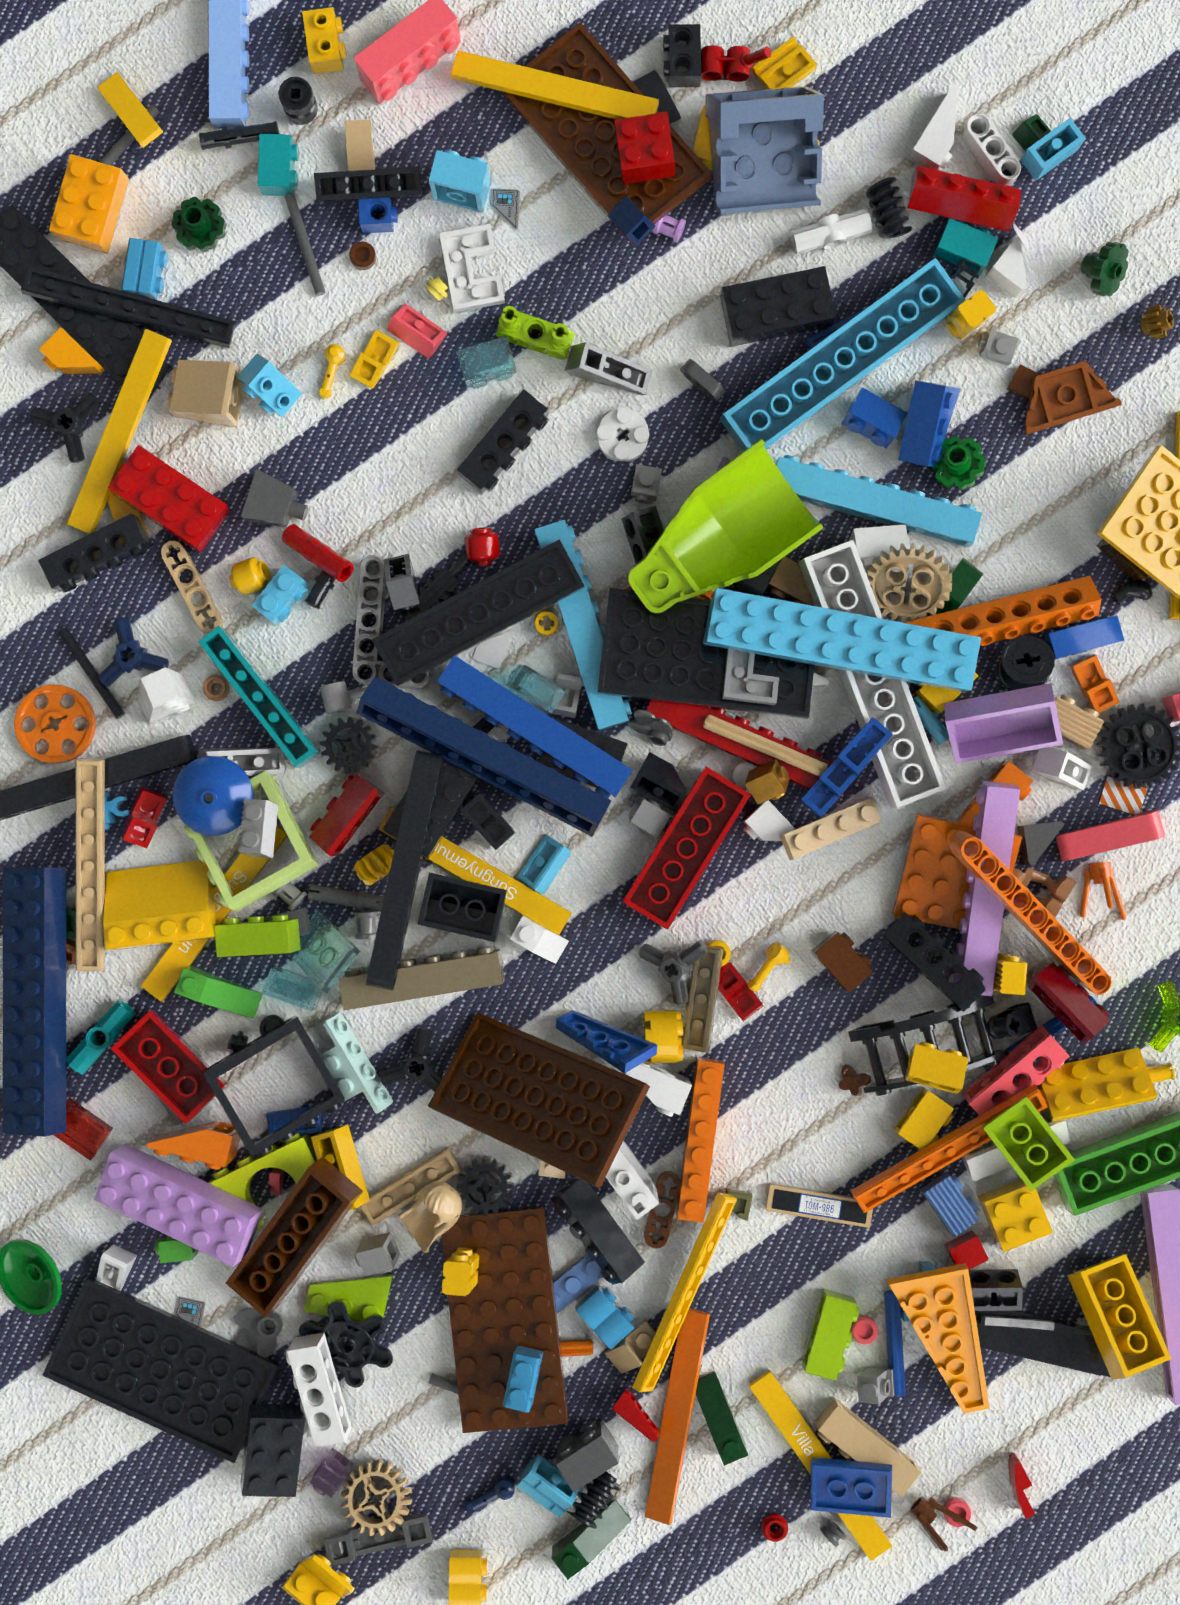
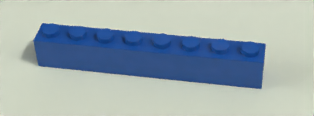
M457 656L451 659L437 680L439 685L442 686L441 692L452 699L455 695L463 699L462 705L474 713H476L477 709L486 714L484 719L495 727H498L499 724L503 725L508 729L506 734L517 741H520L521 738L531 743L528 747L540 756L545 752L552 757L551 763L562 770L565 767L575 772L573 774L574 778L585 785L590 781L597 786L595 791L603 794L606 798H609L610 795L616 798L633 772L631 768Z

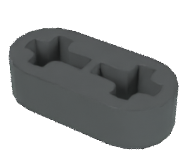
M688 359L680 368L681 373L713 402H717L725 393L721 384L692 359Z

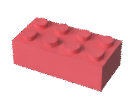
M428 0L354 57L360 81L378 104L391 100L404 85L412 84L417 79L418 74L425 69L433 68L439 58L457 49L461 42L457 17L443 0Z

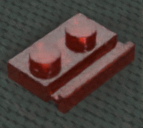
M70 1098L66 1101V1132L54 1134V1136L91 1161L102 1147L113 1127Z

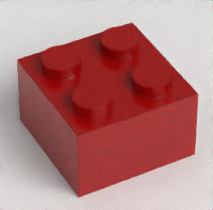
M667 111L614 120L623 185L675 177V160Z

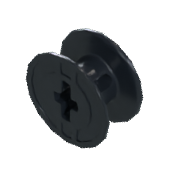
M1034 636L1015 638L1004 648L998 663V676L1001 682L1011 691L1047 684L1055 666L1054 653L1050 646L1042 639Z

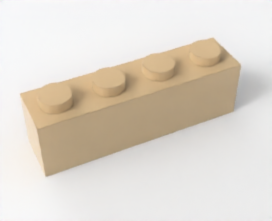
M835 1397L815 1421L819 1437L828 1444L831 1442L839 1447L838 1451L847 1460L851 1461L853 1458L858 1462L892 1464V1493L895 1492L902 1497L921 1474V1470L915 1461Z

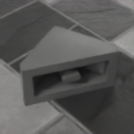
M1051 821L1017 826L1018 834L1022 836L1020 844L1022 863L1026 866H1033L1064 826V823L1061 821Z

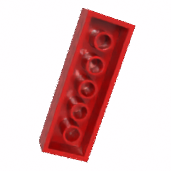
M707 766L704 767L622 902L668 930L751 794Z

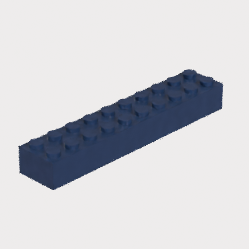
M66 867L3 868V1133L45 1137L66 1132Z

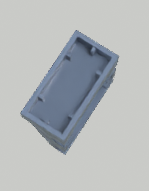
M807 86L706 94V117L709 118L714 196L718 213L728 214L821 205V200L816 195V184L821 183L822 148L818 145L817 134L818 131H823L824 94Z

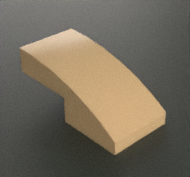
M371 120L345 121L348 171L375 170Z

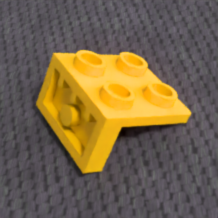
M313 1554L301 1560L281 1587L301 1605H336L340 1598L351 1594L355 1589L350 1585V1578L342 1572L336 1573L329 1567L331 1565L329 1560L320 1554L317 1556Z

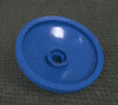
M206 756L190 762L178 774L173 787V803L179 818L190 829L209 836L224 835L242 825L241 822L243 820L241 817L243 816L242 811H244L242 807L245 805L243 801L245 799H254L253 787L246 772L234 761L220 756ZM206 793L213 795V802L206 801Z

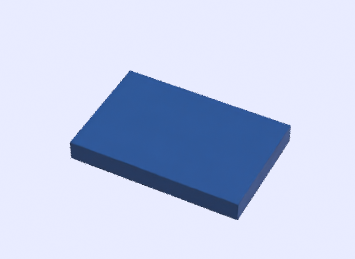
M812 1457L810 1510L891 1518L892 1464Z

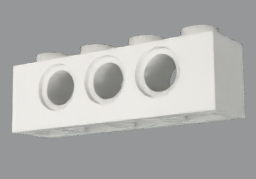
M319 1333L295 1337L286 1351V1360L288 1365L292 1367L294 1374L293 1384L295 1389L299 1391L301 1398L300 1408L302 1413H305L308 1422V1435L312 1437L315 1447L344 1443L352 1427L325 1334Z

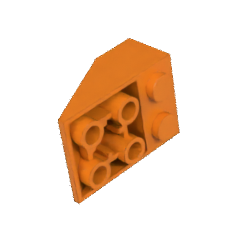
M215 1121L160 1134L148 1142L146 1147L154 1149L153 1152L158 1155L169 1156V1154L180 1156L179 1159L185 1162L194 1163L197 1160L205 1162V1166L208 1168L221 1169V1167L225 1168L235 1159L240 1137L232 1124Z

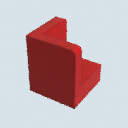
M969 1231L944 1244L953 1264L965 1263L968 1270L989 1259L978 1236L973 1231Z

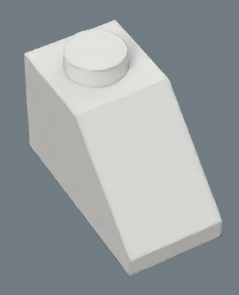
M1046 747L1039 749L1034 757L1032 771L1045 778L1084 791L1092 766L1068 752Z
M769 800L763 802L743 821L746 825L744 828L745 832L753 840L758 837L760 841H781V835L795 830Z
M525 915L522 916L510 937V940L555 964L569 942L567 939L553 933Z

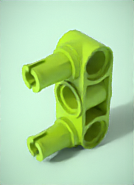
M506 306L503 309L495 333L502 340L562 360L567 359L575 337V333L568 329L566 325L562 323L554 324L519 312L513 306ZM534 329L542 332V336L538 339H532L528 334Z

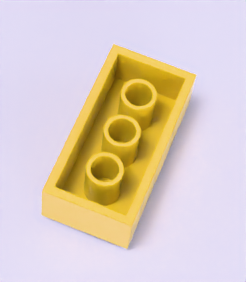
M1126 1254L1109 1258L1067 1275L1111 1379L1128 1378L1172 1359Z

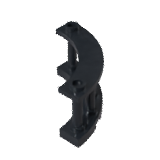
M980 995L964 1012L952 1003L946 1005L947 1009L938 1012L929 1010L911 1015L908 1020L900 1022L889 1020L867 1024L849 1031L851 1042L862 1041V1044L866 1045L875 1078V1083L863 1088L864 1092H876V1096L891 1093V1089L918 1084L905 1080L909 1062V1055L904 1041L905 1032L919 1029L920 1032H923L925 1042L935 1045V1049L939 1050L933 1029L936 1028L935 1024L948 1021V1024L952 1025L958 1051L962 1053L963 1057L969 1058L966 1071L982 1065L987 1067L999 1064V1059L1009 1053L1007 1049L994 1051L990 1035L987 1031L984 1012H986L985 1007L995 1003L993 995ZM969 1013L974 1016L983 1053L975 1057H971L962 1025L963 1015ZM889 1036L890 1039H893L903 1077L886 1080L876 1045L877 1038Z

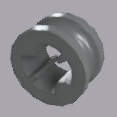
M828 1519L827 1526L822 1525L820 1530L837 1547L839 1540H844L846 1535L832 1519Z

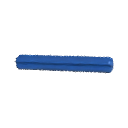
M888 1290L884 1292L888 1368L893 1369L895 1397H900L906 1393L901 1305L894 1292Z

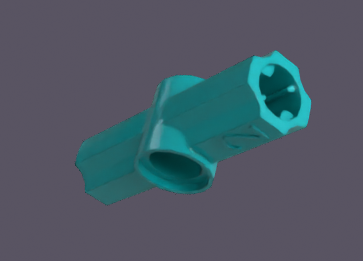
M120 999L117 1000L95 1027L87 1032L86 1037L66 1059L68 1066L75 1072L84 1075L101 1054L115 1042L116 1037L134 1018L136 1013L133 1008ZM98 1031H102L106 1036L104 1044L98 1042L96 1038Z

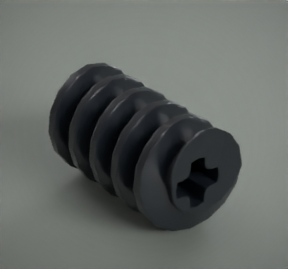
M896 177L880 180L866 191L867 198L871 199L869 206L874 209L872 216L877 219L875 225L877 228H880L878 235L883 239L900 237L912 230L911 226H903L909 220V217L900 216L906 210V207H897V204L903 200V197H894V194L900 190L899 186L891 187V184L896 182Z
M607 1471L593 1479V1484L587 1483L584 1485L587 1493L578 1492L577 1496L581 1503L574 1501L572 1507L575 1512L566 1511L586 1527L597 1528L593 1518H603L599 1508L608 1510L609 1506L605 1499L614 1501L615 1497L611 1490H621L617 1479Z

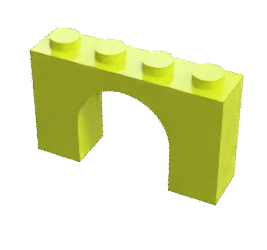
M296 1133L285 1141V1144L277 1148L275 1144L271 1145L272 1149L260 1157L252 1159L251 1156H248L238 1161V1167L230 1171L227 1167L213 1174L214 1179L209 1183L254 1204L250 1194V1184L256 1172L264 1168H279L287 1172L297 1184L308 1167L317 1161V1157L309 1135L300 1136L299 1133ZM261 1218L259 1220L256 1231H258L264 1225Z

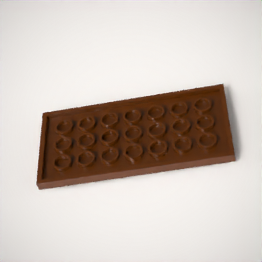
M581 22L525 66L644 96ZM500 91L607 217L615 205L627 196L653 224H656L712 179V172L669 124L675 160V177L623 185L614 121L616 119ZM613 222V224L620 230V232L626 237V239H627L630 243H632V241H631V240L621 231V229Z
M477 1012L428 1107L600 1188L650 1086L638 1079Z
M545 1207L498 1211L497 1214L488 1212L487 1216H484L483 1213L460 1215L453 1227L442 1234L441 1237L444 1262L452 1253L456 1252L457 1248L473 1249L472 1253L479 1255L477 1285L466 1296L448 1295L463 1433L568 1424L569 1418ZM517 1346L543 1351L533 1405L529 1413L503 1407L513 1353Z

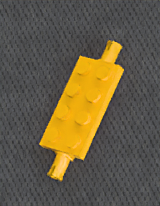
M1134 1048L1065 1063L1060 1068L1054 1069L1044 1078V1081L1039 1085V1091L1048 1106L1046 1110L1049 1112L1052 1122L1156 1100L1157 1093L1153 1083L1175 1079L1174 1069L1170 1070L1173 1067L1170 1062L1148 1068L1140 1049Z

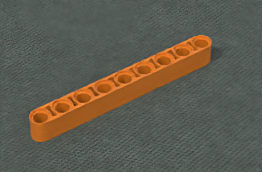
M957 831L951 835L948 843L951 852L1081 986L1096 995L1105 994L1112 984L1110 975L980 839L965 831Z

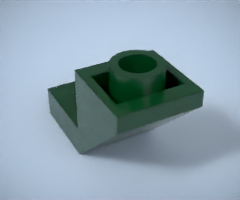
M962 558L949 572L952 573V592H950L949 601H944V608H937L936 614L958 609L983 576V573L966 559Z

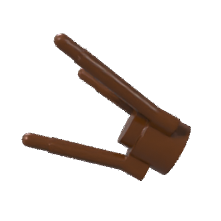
M921 1496L909 1509V1513L923 1526L942 1551H948V1547L930 1525L937 1517V1514L934 1512L935 1509L974 1531L978 1529L976 1525L940 1505L932 1497L927 1501Z

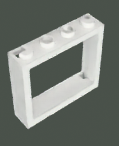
M623 1141L606 1178L638 1220L659 1204L655 1182L625 1141Z

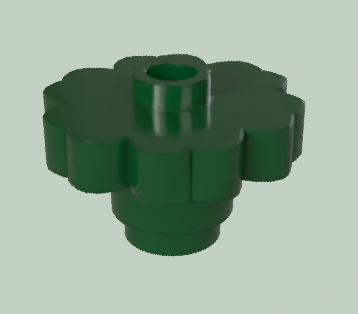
M197 197L182 201V210H176L173 213L171 223L173 229L177 232L176 238L179 243L190 251L196 247L201 252H207L209 249L216 248V239L224 238L227 226L225 220L221 217L222 211L219 206L210 199H205L201 202Z
M1107 242L1101 247L1100 252L1087 253L1083 258L1081 272L1087 278L1092 279L1090 288L1093 294L1110 297L1118 290L1120 281L1126 276L1129 264L1126 260L1129 250L1125 244Z

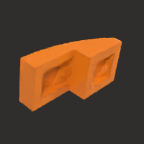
M1090 654L1069 665L1092 710L1100 713L1120 703L1112 682L1106 678L1096 654Z

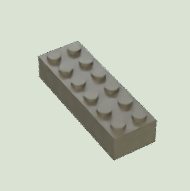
M494 945L480 947L476 950L477 953L468 954V950L452 952L449 958L442 959V954L427 956L424 958V962L416 963V958L400 961L393 991L366 985L368 971H365L364 967L348 969V971H345V975L339 978L343 1010L501 985L505 981L501 950H494Z

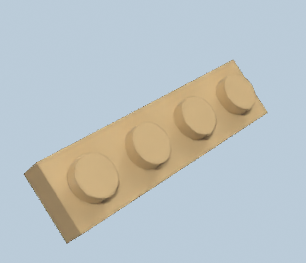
M871 797L785 833L780 838L789 860H793L882 821Z

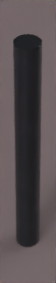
M67 627L61 629L58 634L115 718L123 717L125 712L108 687L100 682L98 672Z

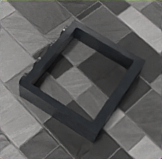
M297 1016L289 1018L201 1071L252 1157L256 1154L258 1157L266 1154L272 1149L271 1145L278 1140L281 1142L287 1141L295 1135L294 1130L302 1125L304 1128L311 1126L319 1120L317 1116L326 1111L329 1114L337 1110L341 1106L340 1102L345 1099ZM295 1031L332 1096L258 1142L253 1143L216 1078Z

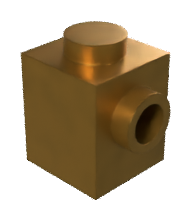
M774 759L750 770L745 785L759 805L770 799L777 800L786 793L789 774L785 767L780 766L778 761Z

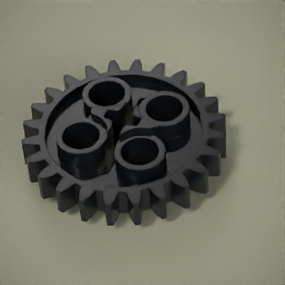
M1134 704L1128 705L1127 711L1124 708L1117 709L1118 716L1110 714L1109 719L1112 723L1104 722L1102 726L1106 731L1097 734L1103 738V741L1095 743L1096 746L1102 747V751L1097 753L1096 756L1104 757L1105 759L1100 763V767H1109L1106 772L1107 776L1116 774L1114 778L1115 783L1124 779L1123 787H1129L1133 782L1134 789H1140L1142 783L1145 788H1151L1152 782L1155 785L1162 784L1160 776L1164 779L1170 778L1167 770L1175 771L1178 769L1173 764V761H1180V756L1176 755V751H1180V746L1177 745V741H1180V736H1175L1174 733L1180 727L1170 726L1174 719L1173 717L1163 719L1165 715L1164 710L1155 714L1156 708L1154 705L1149 706L1147 710L1145 704H1139L1137 710ZM1134 723L1137 725L1136 730L1133 728ZM1147 724L1151 725L1154 729V734L1151 738L1145 733ZM1122 729L1128 733V741L1126 743H1123L1119 738V733ZM1142 743L1143 748L1136 750L1135 745ZM1153 750L1159 753V761L1157 763H1154L1150 758ZM1127 755H1130L1134 760V765L1131 769L1125 765ZM1143 763H1144L1145 766H1146L1145 769L1142 768V764H1143Z

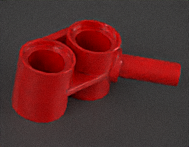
M715 45L705 46L701 49V78L706 81H746L750 77V68L753 64L770 58L771 50L769 47H765L750 53V49L747 47L733 46L727 50V56H724V49Z

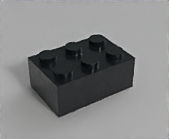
M249 1405L240 1481L242 1496L296 1497L305 1416L300 1406Z

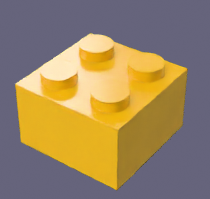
M1022 1179L978 1195L995 1243L1003 1252L1053 1233L1036 1188L1030 1191Z

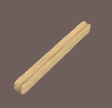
M707 715L703 723V727L709 731L819 777L828 768V765L824 762L712 715Z

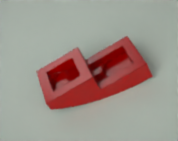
M144 787L140 788L124 828L123 841L144 848L148 847L158 827L156 821L167 801L166 795Z
M728 962L721 968L718 989L744 1022L764 1005L755 993L749 989L748 984L731 962Z
M1015 1453L1009 1455L1008 1463L1011 1488L1019 1509L1027 1519L1035 1515V1512L1023 1490L1032 1486V1483Z

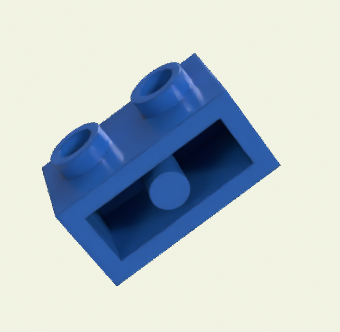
M862 387L853 399L841 424L847 426L850 431L870 439L873 444L887 449L895 439L908 413Z

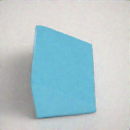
M545 834L517 878L535 891L544 894L570 856L571 850Z

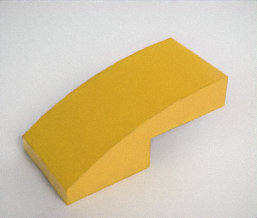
M375 329L364 353H360L349 376L373 389L392 360L400 342Z

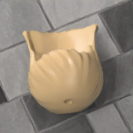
M442 1181L432 1182L423 1187L417 1193L414 1199L415 1203L408 1210L398 1215L424 1253L429 1252V1247L433 1241L453 1227L461 1215L462 1199L450 1184Z

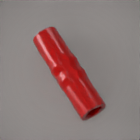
M291 524L283 532L282 542L338 581L345 582L352 575L354 565L297 525Z

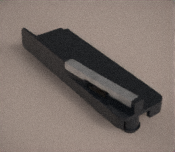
M1022 1310L975 1311L980 1348L1110 1377L1089 1326ZM1007 1316L1025 1317V1319H1024V1318H1010V1317H1007Z

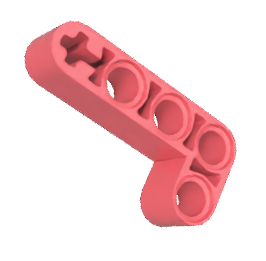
M1154 809L1135 814L1131 817L1058 834L1055 836L1061 861H1068L1165 837V832L1159 810Z

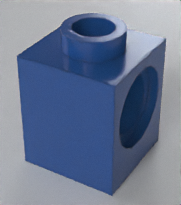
M390 197L358 199L359 225L363 234L394 232L393 223H398L397 207L392 206ZM378 211L385 213L381 219L372 218L374 213Z

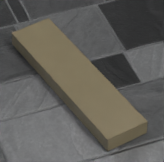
M706 945L707 954L693 963L682 1045L684 1049L708 1053L710 1051L724 948Z

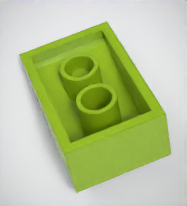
M1026 1095L982 1126L1030 1191H1033L1075 1160Z

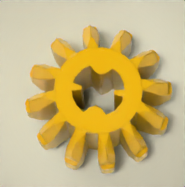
M382 844L355 863L354 870L358 878L365 885H372L389 874L394 849L388 844Z

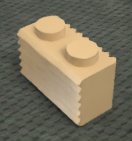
M1061 695L1060 698L1058 696L1055 697L1062 739L1080 749H1090L1104 723L1103 720L1098 718L1099 713L1087 707L1083 710L1075 706V700L1065 695Z

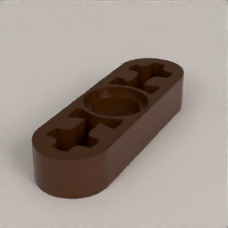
M672 1171L661 1173L656 1182L657 1193L663 1195L658 1197L659 1203L668 1204L670 1212L668 1215L661 1217L655 1213V1207L651 1209L644 1231L645 1242L648 1246L655 1249L663 1247L668 1241L680 1192V1179ZM668 1177L672 1178L673 1183L676 1184L675 1187H670L668 1194L669 1197H673V1200L664 1197L665 1185L661 1184L662 1181H667ZM652 1219L660 1223L667 1222L666 1226L661 1224L660 1234L663 1235V1238H658L657 1242L652 1241V1236L649 1235L650 1232L654 1233L656 1229V1222H651Z

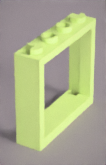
M267 771L250 779L253 793L263 788L269 801L278 805L277 816L299 860L234 896L204 835L195 832L188 826H184L188 837L191 840L194 839L198 846L195 849L197 856L203 863L206 862L209 868L206 872L208 878L213 885L217 884L221 892L218 894L220 902L225 908L228 907L236 912L319 866L278 784Z

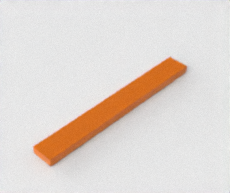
M1033 1084L852 1189L851 1193L863 1213L868 1212L989 1142L991 1138L982 1126L1025 1095L1038 1112L1046 1109L1048 1106L1038 1087Z
M689 1308L677 1336L645 1517L670 1525L673 1521L710 1313Z

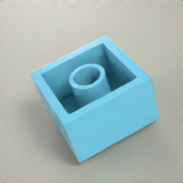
M437 150L429 177L433 200L483 213L491 186L488 163H485L479 157L472 156L470 159L462 157L452 150H445L444 152Z

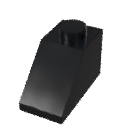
M651 752L647 755L630 788L675 813L688 794L674 766Z

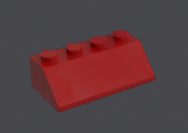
M917 166L912 175L907 208L1010 232L1020 207L1021 189L991 183L982 179L965 177L956 173L939 171L930 167Z

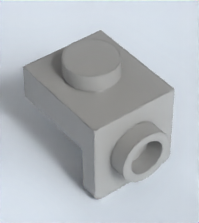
M572 674L556 675L549 713L575 718L582 678Z

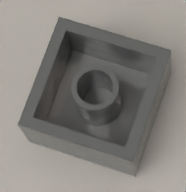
M601 1418L596 1422L594 1420L587 1422L581 1427L579 1433L574 1436L571 1434L565 1436L559 1441L557 1446L556 1466L573 1492L619 1463L618 1444Z

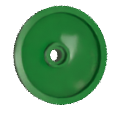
M25 1239L12 1240L1 1248L0 1285L9 1300L19 1309L29 1314L41 1315L52 1310L60 1300L62 1283L59 1269L50 1254L38 1244Z

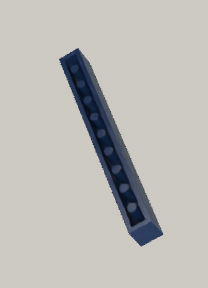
M376 676L360 698L357 714L433 754L443 755L444 760L593 837L612 801L603 794L581 785L577 780L558 773L554 768L537 762L531 756L518 752L508 744L497 741L485 732L463 723L459 718L440 711L436 706L429 705L417 699L413 694L406 693L393 686L390 682L381 680Z

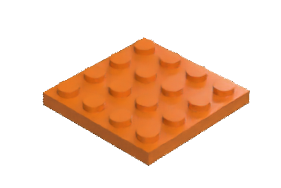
M916 814L892 912L893 916L901 917L906 912L911 918L916 915L925 923L959 929L960 919L965 918L966 908H963L964 892H968L969 882H966L967 867L951 852L948 843L951 835L957 831H965L976 836L973 825ZM1015 833L1009 868L1012 873L1022 836Z

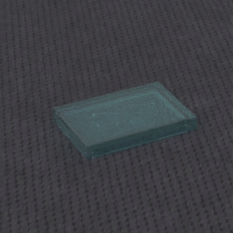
M316 910L309 919L311 925L310 934L300 936L301 950L287 954L322 991L328 994L359 954L360 950L324 913Z

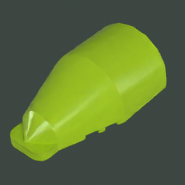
M761 438L694 487L645 558L629 570V584L649 611L662 613L677 602L708 593V591L732 585L747 578L756 577L824 528L810 513L784 478L764 446L765 442Z

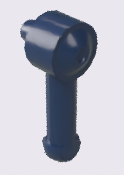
M508 1475L501 1476L494 1488L473 1500L469 1499L465 1503L466 1511L472 1514L480 1507L497 1498L502 1500L510 1499L515 1492L516 1484L514 1479Z

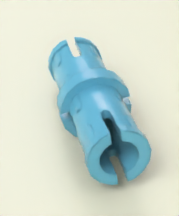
M919 695L915 696L913 701L923 728L925 727L937 741V744L941 745L949 738L947 729L937 718L938 714L932 712Z

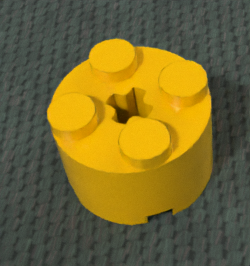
M644 1010V1039L657 1044V1054L646 1060L645 1064L677 1063L678 1061H683V1045L681 1037H678L683 1036L681 1012H676V1010Z

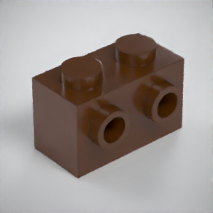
M834 931L811 952L843 989L850 993L873 973L869 968L872 963L862 952L857 954L851 947L854 945V942L845 932L840 934Z

